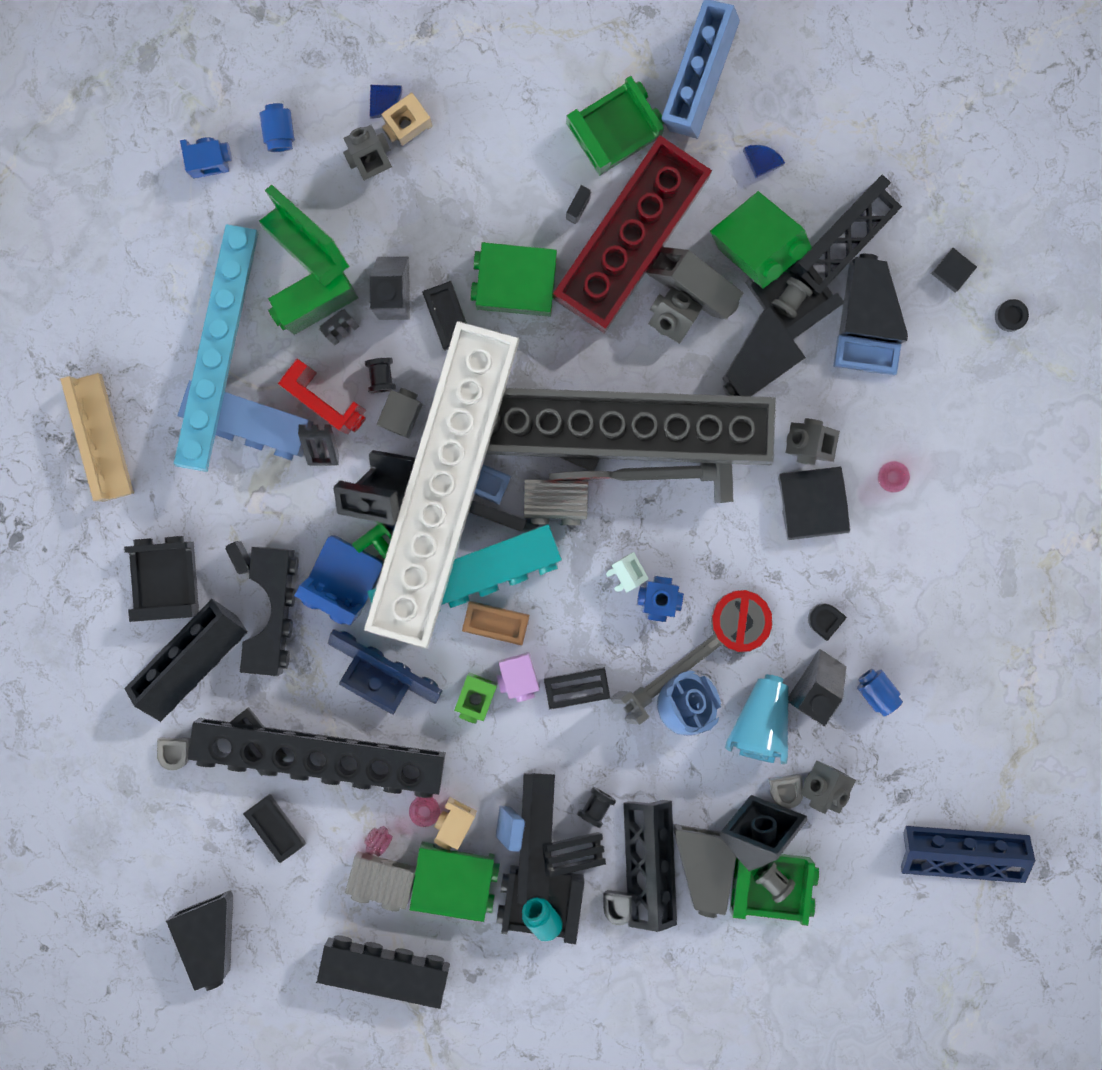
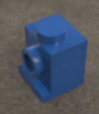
M206 137L196 140V144L191 145L186 139L180 140L185 170L193 179L230 172L228 162L232 161V154L228 142L221 143L219 140Z

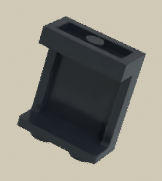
M799 260L764 289L750 277L745 282L764 310L770 306L792 339L798 337L844 304L838 293L833 295L830 289L826 287L818 296L812 293L809 298L806 297L796 311L797 316L795 319H790L776 310L771 303L774 299H779L788 286L787 280L793 277L801 281L790 271ZM813 266L806 272L818 285L823 281Z
M372 450L369 453L370 470L357 483L339 480L333 486L337 514L394 525L398 519L416 458Z
M184 536L164 537L165 543L153 544V538L135 539L133 540L134 546H124V552L129 553L133 597V609H128L129 622L194 617L199 612L194 542H184Z
M510 865L509 874H503L500 893L507 894L505 905L499 904L496 924H502L501 934H508V931L532 933L522 919V909L525 904L517 903L519 866ZM568 873L550 877L549 903L563 921L562 930L557 937L564 938V943L576 944L585 883L584 875Z

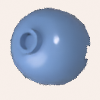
M695 671L683 672L672 677L661 688L657 698V710L660 719L668 729L679 735L693 736L711 730L719 720V717L716 718L717 709L721 708V701L717 689L707 677H699L697 674H693Z

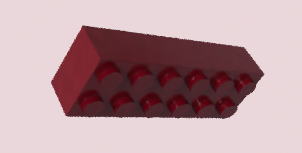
M659 135L554 291L553 300L605 334L709 180L713 170Z

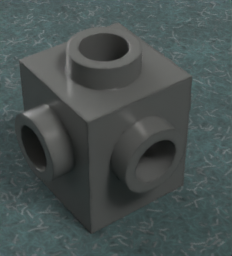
M372 124L367 127H359L343 138L348 147V150L343 151L351 169L358 168L364 181L392 167L386 155V152L391 151L383 133L377 135Z
M671 287L665 297L659 294L652 304L650 311L654 312V315L648 324L654 327L660 334L668 336L680 344L703 306L692 300L686 293Z
M805 418L804 423L791 422L785 453L797 456L796 462L808 465H815L816 460L834 462L840 431L823 426V421Z
M816 760L811 773L805 778L804 787L800 794L811 800L809 806L819 812L826 814L827 810L840 813L850 799V792L856 779Z

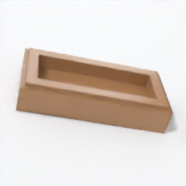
M469 601L462 631L522 646L530 615Z

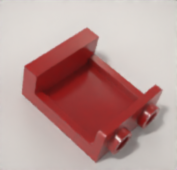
M297 358L278 384L339 431L347 435L351 430L355 433L366 419L363 416L366 409L353 401L343 415L306 388L317 372Z

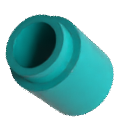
M532 898L523 906V922L540 941H551L560 934L563 921L547 900Z

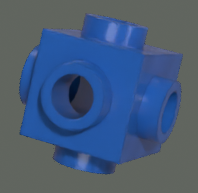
M654 576L653 581H645V587H639L637 605L642 606L641 611L643 613H648L649 620L666 622L667 616L675 617V612L681 611L684 593L679 592L678 585L672 584L673 578ZM661 593L667 596V602L662 606L658 605L655 600L656 596Z

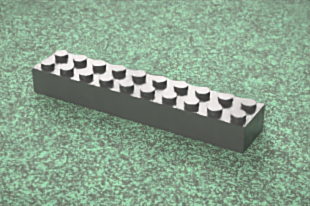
M505 388L486 454L772 465L776 397Z

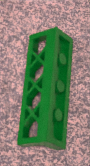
M273 185L265 189V192L276 208L259 220L263 229L324 287L350 267L330 236Z

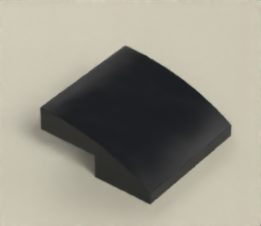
M841 466L779 474L778 480L783 502L782 514L787 540L850 532L847 497Z

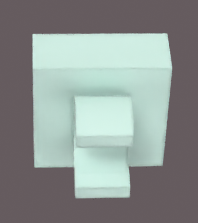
M634 552L612 564L613 568L606 573L607 577L617 574L621 583L614 588L615 591L625 589L626 592H629L649 579Z

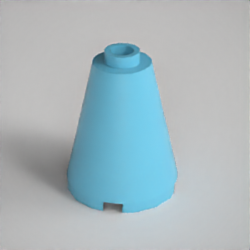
M766 674L764 679L760 678L757 680L726 741L725 749L732 752L734 746L741 749L739 755L768 763H774L776 757L780 758L782 765L787 764L789 687L783 684V678Z

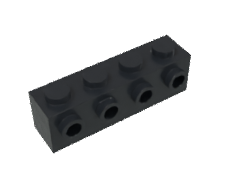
M211 599L124 688L133 706L161 722L246 635L248 631L237 615L214 599Z
M336 935L334 938L329 937L324 945L316 983L440 1009L450 963L444 962V958L436 955H426V958L415 956L408 949L397 948L395 951L383 949L381 944L375 942H365L363 945L353 943L349 937Z

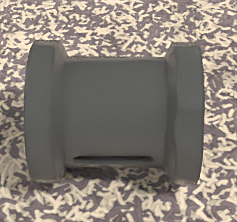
M790 277L787 280L788 286L779 299H774L771 304L786 317L795 319L797 309L806 297L809 298L813 292L801 281Z
M773 861L763 865L756 872L753 879L757 884H762L772 894V899L779 903L792 892L795 882L791 878L787 879L776 868L777 865Z

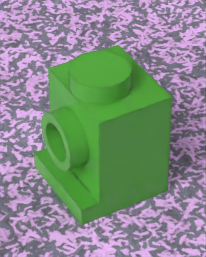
M469 672L454 711L460 713L459 718L474 724L477 723V720L484 722L498 683ZM478 693L481 696V702L473 704L470 701L471 694Z

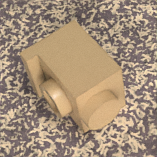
M410 93L381 114L386 123L382 126L383 131L392 143L398 140L401 146L424 130L433 127L431 118L413 93ZM404 120H408L411 122V124L404 129L400 127L401 122Z
M449 797L445 805L449 812L442 811L434 826L439 830L434 842L444 849L450 850L453 847L458 850L477 811Z

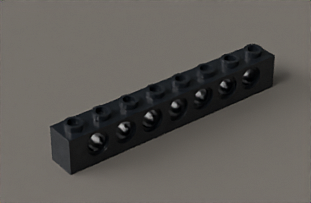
M198 718L192 724L188 760L197 761L196 765L211 768L215 767V764L228 765V770L245 772L247 768L258 769L259 774L265 776H277L279 772L290 774V778L294 780L306 781L309 780V777L321 778L322 783L329 785H339L340 781L351 782L352 787L358 789H371L372 785L384 787L383 791L388 793L400 794L402 790L415 791V796L432 798L433 794L439 795L446 752ZM219 739H226L230 742V753H223L219 750L217 745ZM250 743H257L262 747V757H252L249 754L248 747ZM287 747L291 749L294 753V760L291 762L282 760L279 757L280 748ZM312 752L322 753L326 759L325 765H314L311 762L310 754ZM345 756L353 757L357 762V768L346 770L341 764V758ZM378 760L385 762L388 766V772L383 775L376 774L372 769V763ZM407 765H414L418 768L420 775L415 779H409L403 774V768Z

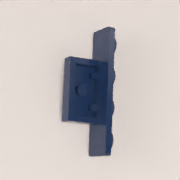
M332 630L328 644L353 658L340 680V686L392 715L396 712L408 690L433 704L437 703L443 690L438 688V684L434 680L415 675L407 665L398 661L395 663L384 657L380 650L372 646L365 647L356 642V638L346 631Z

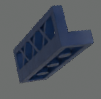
M905 826L903 832L906 852L901 863L902 874L1026 883L1036 861L1030 835ZM913 859L927 860L922 864L912 863ZM949 862H958L954 866H944V864ZM981 864L990 865L983 869L975 868L976 866H979ZM1011 867H1021L1020 871L1006 870Z

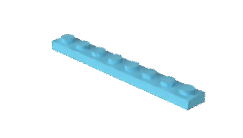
M225 225L175 454L174 465L176 467L208 472L258 238L256 229Z

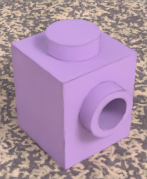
M527 652L499 660L501 674L496 676L501 693L507 692L508 698H516L517 702L534 698V692L539 691L540 687L530 653Z

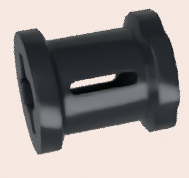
M375 358L365 361V366L369 368L371 384L368 387L369 393L396 390V384L392 383L390 365L393 363L392 358Z
M592 787L591 797L583 810L579 809L577 815L593 826L601 828L603 817L610 805H615L616 800L602 790Z

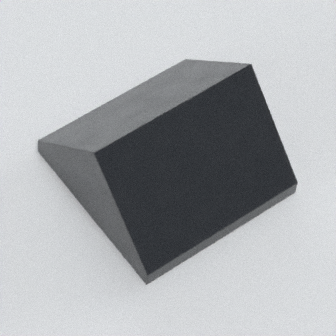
M751 795L722 829L720 837L747 870L752 871L777 860L807 822V816Z

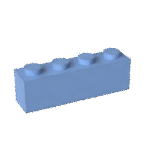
M703 0L661 118L670 132L698 139L740 22L734 5L714 0Z
M190 380L177 415L181 418H184L191 386ZM225 392L216 436L233 441L234 435L246 439L244 444L246 446L262 451L264 445L276 449L274 455L292 460L294 455L303 457L304 454L298 436L299 424H305L306 429L311 430L314 422Z

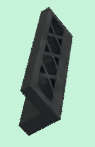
M883 174L790 270L816 296L828 286L902 208L885 190L891 182ZM877 197L891 209L885 216H872V203ZM866 210V216H860ZM854 222H866L867 235L864 238H851V225ZM872 222H878L873 228ZM845 232V238H839ZM834 243H846V257L844 259H831L830 247ZM852 243H858L852 250ZM825 253V259H819ZM813 265H825V279L819 285L806 273ZM831 265H837L831 272Z
M524 773L522 818L525 821L519 856L517 903L527 904V901L532 898L545 899L549 902L550 877L546 876L542 844L552 842L555 774Z
M659 800L651 803L627 801L623 803L627 892L636 893V914L628 922V927L660 932L677 925L672 801ZM634 810L643 811L644 825L641 828L635 822ZM638 841L645 847L643 859L636 853V843ZM639 872L646 878V888L644 891L637 883ZM641 903L647 909L648 921L639 919L638 906Z

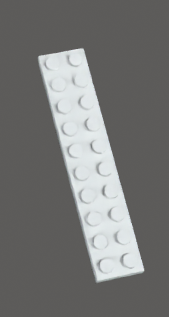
M457 321L366 621L365 631L428 649L518 348L519 338Z

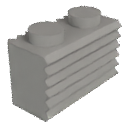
M525 480L524 518H530V524L548 525L549 518L562 519V525H580V519H587L588 481Z
M358 851L353 860L345 893L352 895L351 899L359 903H369L370 900L382 903L381 907L389 911L397 912L400 908L406 909L414 883L416 867Z

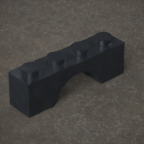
M267 547L251 548L249 579L258 583L267 593L271 604V614L262 632L251 639L243 641L240 673L279 676L283 674V669L288 668L290 651L285 650L286 638L291 637L293 621L288 619L289 607L294 606V595L296 593L295 588H291L292 575H297L299 564L298 557H294L295 550Z

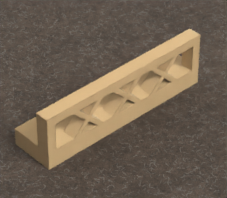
M96 373L78 379L71 376L60 378L93 501L105 502L134 494L102 374Z

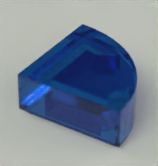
M370 85L369 116L371 119L382 117L381 114L400 101L403 91L402 85Z
M750 145L743 149L755 178L780 168L785 164L780 154L770 147Z

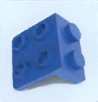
M331 535L327 538L309 577L299 585L294 596L301 599V602L306 607L315 610L319 609L329 614V617L336 623L348 624L350 626L361 614L369 598L367 591L374 588L384 563L379 558L365 551L358 553L352 544L335 535Z

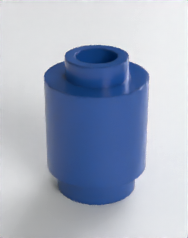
M282 103L265 105V110L261 111L259 115L263 143L267 145L268 152L292 150V142L295 141L291 110L284 108Z
M870 669L859 677L858 681L860 684L857 689L875 712H880L884 717L902 705L903 701L899 697L901 693L883 670L875 672L874 669Z

